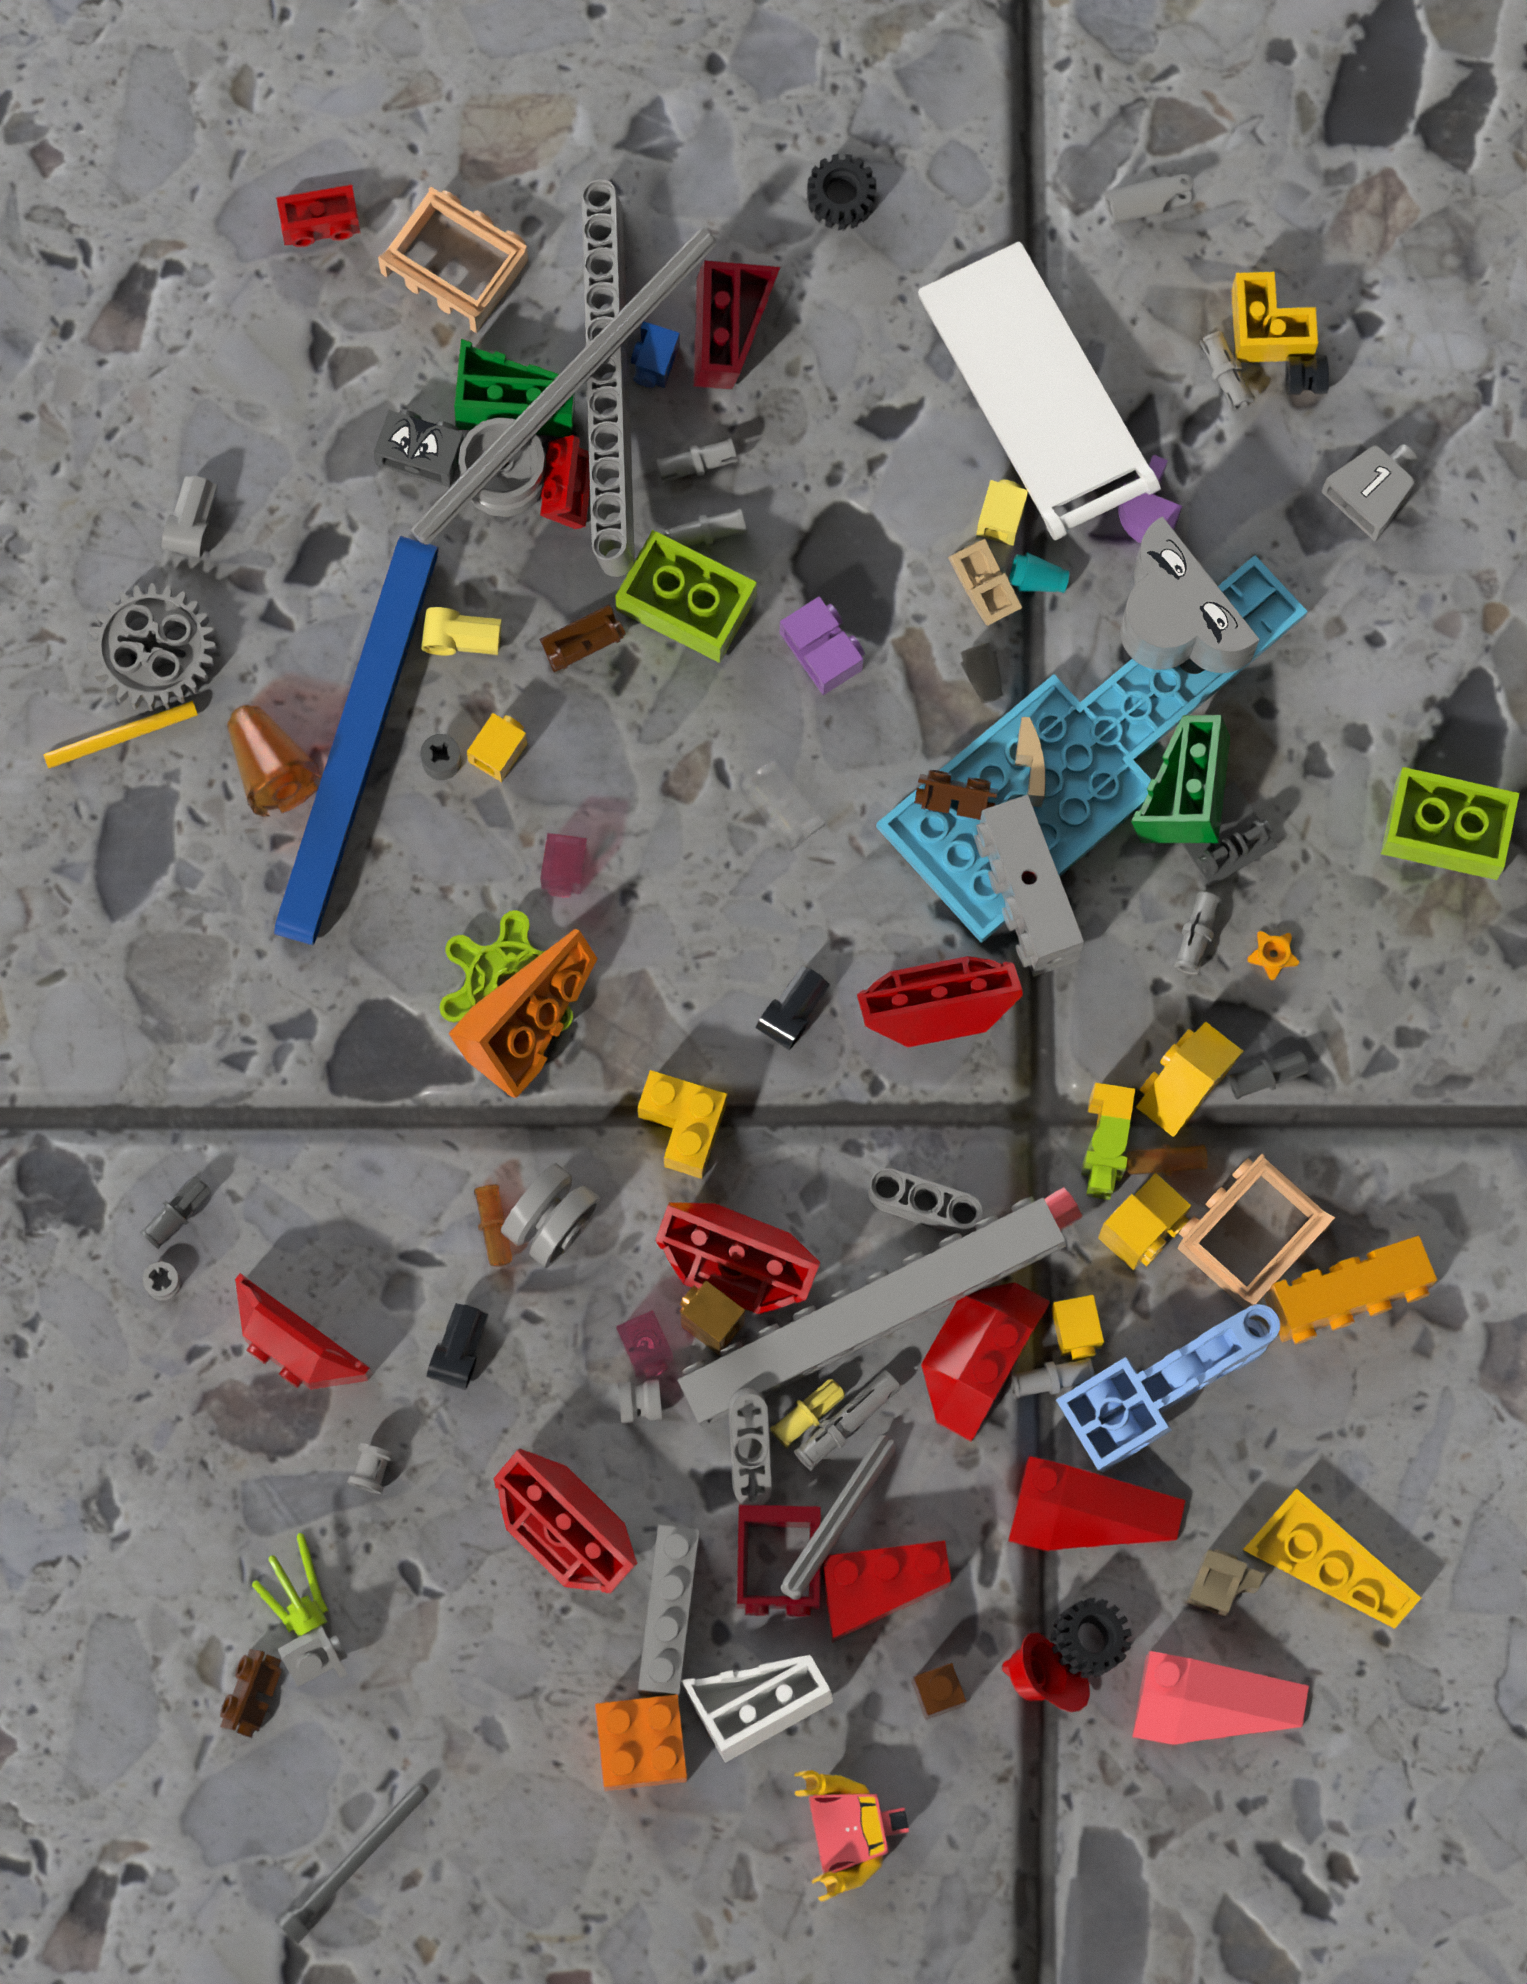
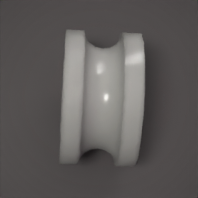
M163 1261L154 1262L144 1271L142 1277L143 1286L154 1299L160 1301L170 1300L179 1292L181 1277L171 1264ZM161 1271L168 1272L167 1277L171 1281V1285L167 1289L161 1286L162 1291L155 1290L156 1284L153 1282L152 1277L156 1273L162 1276Z

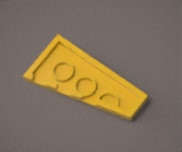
M1297 1488L1243 1549L1251 1555L1394 1629L1421 1599L1417 1593Z

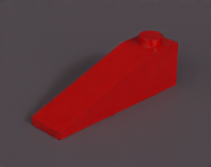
M1029 1456L1024 1469L1008 1542L1044 1551H1058L1071 1548H1095L1107 1545L1176 1541L1186 1500L1070 1465Z

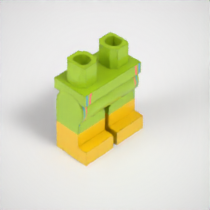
M1096 1082L1094 1084L1087 1112L1098 1114L1097 1126L1081 1168V1175L1089 1176L1086 1192L1088 1197L1110 1200L1111 1193L1114 1192L1115 1180L1121 1181L1126 1170L1128 1157L1123 1156L1128 1141L1135 1089Z

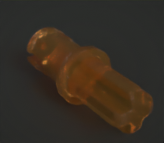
M1164 1144L1159 1149L1133 1150L1126 1153V1157H1128L1126 1169L1128 1174L1131 1175L1164 1172L1166 1176H1171L1172 1172L1207 1169V1151L1204 1144L1170 1148L1169 1144Z
M492 1184L474 1189V1195H476L481 1220L478 1230L483 1231L489 1264L499 1267L511 1263L512 1254L509 1239L501 1234V1228L506 1218H504L499 1193L500 1188L499 1185Z

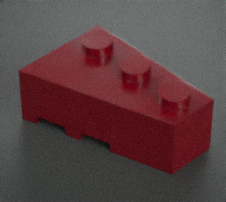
M704 260L696 282L695 387L733 389L781 267Z

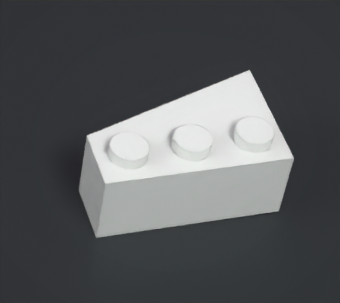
M811 1655L762 1664L757 1668L733 1672V1670L721 1672L720 1675L697 1680L694 1678L681 1680L686 1695L725 1763L833 1703L831 1690Z

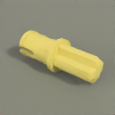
M828 1379L803 1402L798 1399L796 1401L797 1407L776 1425L770 1428L771 1432L785 1448H788L812 1425L817 1427L820 1424L818 1420L844 1398L845 1393L843 1389L833 1379Z

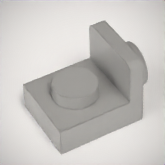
M321 1625L277 1649L298 1687L332 1668H335L340 1678L348 1675L341 1662L348 1658L337 1636L329 1639Z

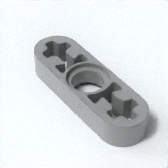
M744 1388L734 1393L729 1401L732 1486L740 1504L764 1505L771 1496L768 1408L760 1392L755 1389ZM752 1400L754 1406L759 1407V1409L752 1410L751 1413L754 1428H746L744 1414L742 1411H738V1409L745 1406V1401ZM748 1438L757 1439L762 1445L760 1453L753 1458H745L739 1454L740 1444ZM747 1469H754L757 1484L762 1486L756 1489L754 1496H748L747 1491L741 1489L749 1484Z

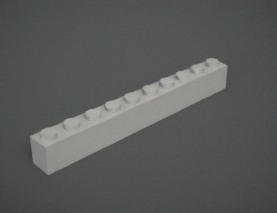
M1033 1197L1023 1199L1011 1207L1013 1213L1001 1219H998L997 1215H992L975 1224L977 1231L964 1237L960 1233L953 1234L938 1243L940 1249L928 1255H925L924 1251L917 1252L902 1261L904 1267L890 1274L887 1269L881 1270L865 1279L866 1286L854 1292L851 1287L845 1288L830 1296L829 1300L831 1303L816 1310L814 1305L800 1310L792 1316L794 1322L782 1328H779L778 1324H773L756 1333L758 1340L744 1347L741 1342L726 1347L719 1352L722 1358L706 1364L705 1360L688 1366L683 1370L685 1376L677 1380L699 1425L703 1428L729 1415V1401L733 1394L741 1389H755L765 1397L1066 1247V1241L1044 1198L1035 1201ZM752 1400L745 1401V1406L753 1403Z

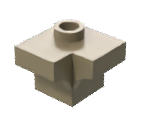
M1208 1549L1201 1559L1186 1603L1225 1617L1229 1613L1233 1599L1241 1593L1255 1594L1259 1590L1264 1573L1246 1567L1247 1563L1239 1561L1238 1557L1231 1553L1218 1549L1214 1551Z

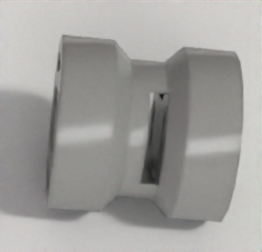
M659 1379L646 1380L644 1384L635 1386L630 1381L618 1382L621 1423L634 1422L638 1416L646 1417L650 1421L662 1420Z

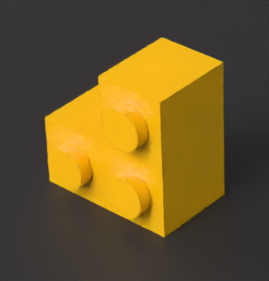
M1275 272L1236 273L1231 289L1235 360L1240 361V363L1286 361L1287 356H1300L1303 360L1312 359L1318 346L1316 307L1277 308Z
M1207 1022L1196 1032L1188 1029L1178 1043L1173 1044L1161 1059L1160 1063L1165 1068L1160 1075L1154 1071L1140 1088V1091L1145 1095L1136 1108L1171 1136L1175 1137L1190 1121L1209 1093L1224 1079L1244 1051Z
M649 1071L638 1105V1118L673 1128L664 1155L665 1168L703 1179L727 1105V1094L659 1072Z
M1155 1173L1135 1195L1131 1194L1104 1222L1098 1239L1133 1271L1141 1262L1147 1267L1163 1250L1162 1247L1166 1243L1164 1238L1168 1234L1175 1238L1189 1222L1185 1215L1188 1213L1191 1205Z

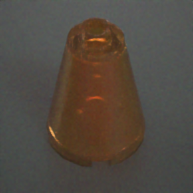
M243 705L235 709L227 723V729L246 799L254 814L267 817L270 816L267 810L279 808L281 813H285L304 803L317 790L318 787L315 784L317 777L322 778L318 765L261 707Z

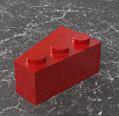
M946 1541L827 1555L822 1563L832 1643L948 1588L951 1578Z

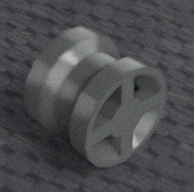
M436 734L424 741L420 756L422 766L428 776L435 780H447L456 775L461 767L460 749L457 742L446 734ZM444 749H446L443 753H441V752H440V753H436V752H435V751H437V752H438V751H443Z

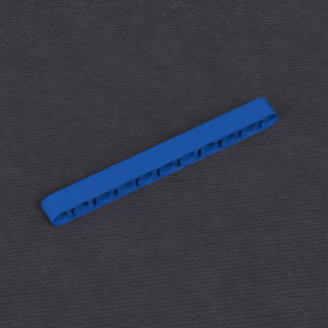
M400 536L397 541L279 909L274 929L275 935L314 945L435 569L439 552L438 546L424 545L420 541Z

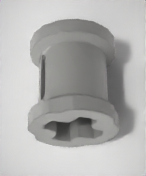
M360 1443L358 1450L361 1454L354 1475L348 1477L347 1483L365 1491L382 1494L384 1488L381 1482L388 1461H393L394 1454L376 1446Z

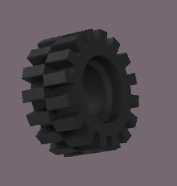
M834 154L830 162L825 157L820 160L819 168L816 165L811 170V177L809 176L807 201H809L808 208L810 212H815V219L819 223L824 219L826 227L832 228L833 223L838 224V230H845V224L850 223L852 229L858 227V220L864 223L868 219V213H872L874 209L877 190L876 178L872 177L873 171L870 166L864 168V161L860 158L853 162L852 155L845 154V160H839V154ZM846 180L854 185L857 194L851 202L838 204L828 197V186L834 181Z
M1088 1598L1085 1601L1081 1600L1060 1614L1061 1617L1055 1620L1052 1626L1057 1628V1630L1051 1633V1640H1055L1058 1643L1052 1647L1053 1653H1062L1063 1657L1058 1662L1061 1666L1069 1663L1071 1667L1068 1672L1073 1675L1081 1671L1082 1678H1088L1092 1675L1095 1678L1112 1670L1127 1657L1124 1653L1130 1650L1131 1642L1126 1641L1127 1638L1132 1636L1131 1628L1123 1629L1122 1625L1128 1622L1126 1616L1124 1615L1118 1619L1115 1614L1120 1609L1116 1605L1108 1609L1107 1600L1101 1599L1096 1603L1095 1598ZM1082 1624H1093L1101 1631L1104 1638V1646L1100 1652H1089L1080 1643L1078 1631Z

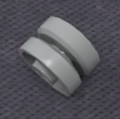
M494 418L481 422L468 432L460 446L458 460L460 477L516 419ZM536 434L526 442L503 466L504 468H501L471 500V503L477 509L492 516L509 517L525 512L538 501L544 487L546 466L541 440Z
M557 1163L550 1165L531 1184L511 1210L501 1228V1234L517 1246L527 1243L533 1238L529 1250L530 1257L544 1268H548L556 1262L575 1242L594 1215L601 1201L600 1197L585 1185L573 1189L568 1194L572 1186V1175Z

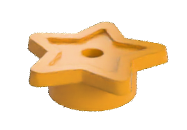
M1259 931L1257 933L1258 949L1248 956V962L1263 966L1270 980H1274L1282 968L1298 966L1299 960L1291 953L1290 949L1292 935L1286 933L1281 936H1270L1263 931ZM1275 951L1277 956L1271 957L1270 952Z

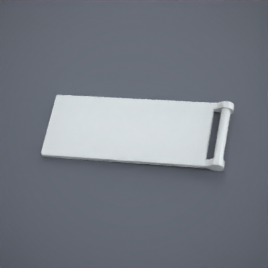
M1014 243L918 290L921 302L1034 501L1054 540L1066 536L1067 530L1146 492L1148 495H1151L1160 490V484L1156 475L1146 463L1022 243ZM1136 470L1139 479L1060 517L1053 510Z

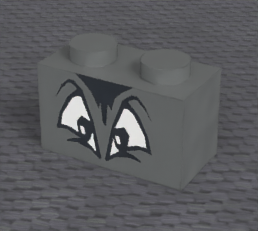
M388 410L374 449L376 465L450 488L459 463L460 446L464 441L463 432H460L455 425L448 422L438 421L434 424L424 421L420 415L409 410H400L399 413Z

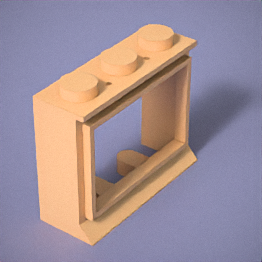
M430 187L429 192L386 252L380 255L378 259L381 274L388 277L392 270L405 278L406 287L413 293L419 294L421 289L437 298L438 307L445 313L451 314L453 309L468 317L470 329L477 333L528 262V251L525 241L518 234L510 230L503 232L495 227L493 221L484 213L478 210L471 212L461 206V201L452 193L445 190L439 192ZM435 210L509 255L477 300L404 255Z
M1263 1154L1254 1162L1247 1158L1232 1175L1237 1181L1229 1190L1226 1191L1220 1187L1205 1204L1210 1210L1201 1220L1196 1216L1192 1217L1178 1233L1183 1239L1177 1249L1244 1309L1258 1304L1269 1291L1272 1284L1281 1280L1286 1271L1297 1259L1304 1255L1312 1243L1323 1231L1325 1232L1335 1219V1217L1323 1211L1266 1160ZM1262 1176L1304 1213L1309 1220L1256 1278L1246 1286L1199 1243Z

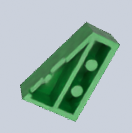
M461 339L454 404L456 427L459 430L470 431L481 422L494 418L517 419L559 374L530 363L528 367L508 360L505 354L497 351L494 354L473 347L472 342ZM575 393L535 433L536 435L558 437L573 435Z
M1222 715L1182 716L1162 757L1164 762L1155 780L1151 779L1147 788L1148 795L1140 811L1135 812L1131 821L1141 843H1219L1231 738Z

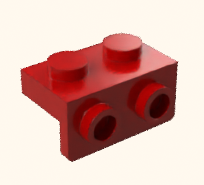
M352 184L276 197L285 246L306 247L312 245L316 240L331 238L335 241H341L351 238L353 234L361 233Z
M571 435L549 442L546 453L544 487L541 492L540 516L576 530L586 527L590 495L589 451L580 448V439Z

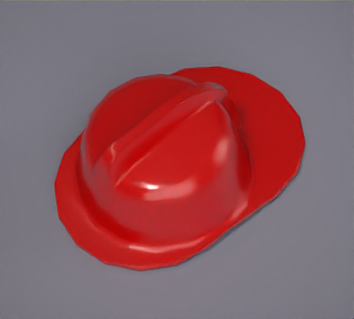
M1029 1633L1024 1638L1021 1648L1015 1651L1011 1658L1002 1664L1001 1668L1010 1677L1015 1691L1020 1697L1028 1701L1047 1700L1067 1712L1081 1711L1087 1706L1090 1698L1088 1678H1082L1081 1671L1075 1675L1068 1672L1071 1665L1069 1663L1064 1666L1060 1665L1058 1660L1063 1655L1061 1652L1053 1653L1052 1647L1055 1644L1040 1633Z

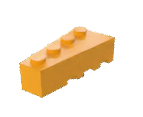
M1418 1235L1373 1250L1367 1254L1368 1259L1362 1261L1359 1257L1342 1260L1329 1268L1330 1273L1324 1275L1319 1269L1303 1273L1302 1277L1291 1282L1292 1286L1290 1287L1286 1279L1273 1283L1264 1299L1267 1306L1272 1308L1278 1315L1280 1320L1278 1334L1282 1343L1293 1339L1294 1344L1297 1345L1317 1337L1316 1330L1330 1325L1332 1331L1353 1324L1355 1322L1353 1316L1368 1311L1370 1317L1391 1310L1393 1308L1391 1302L1405 1297L1407 1302L1411 1303L1430 1295L1429 1288L1436 1283L1437 1278L1420 1236Z

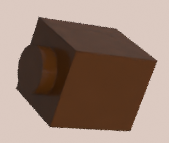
M953 1663L913 1676L911 1682L925 1721L964 1707L967 1702Z

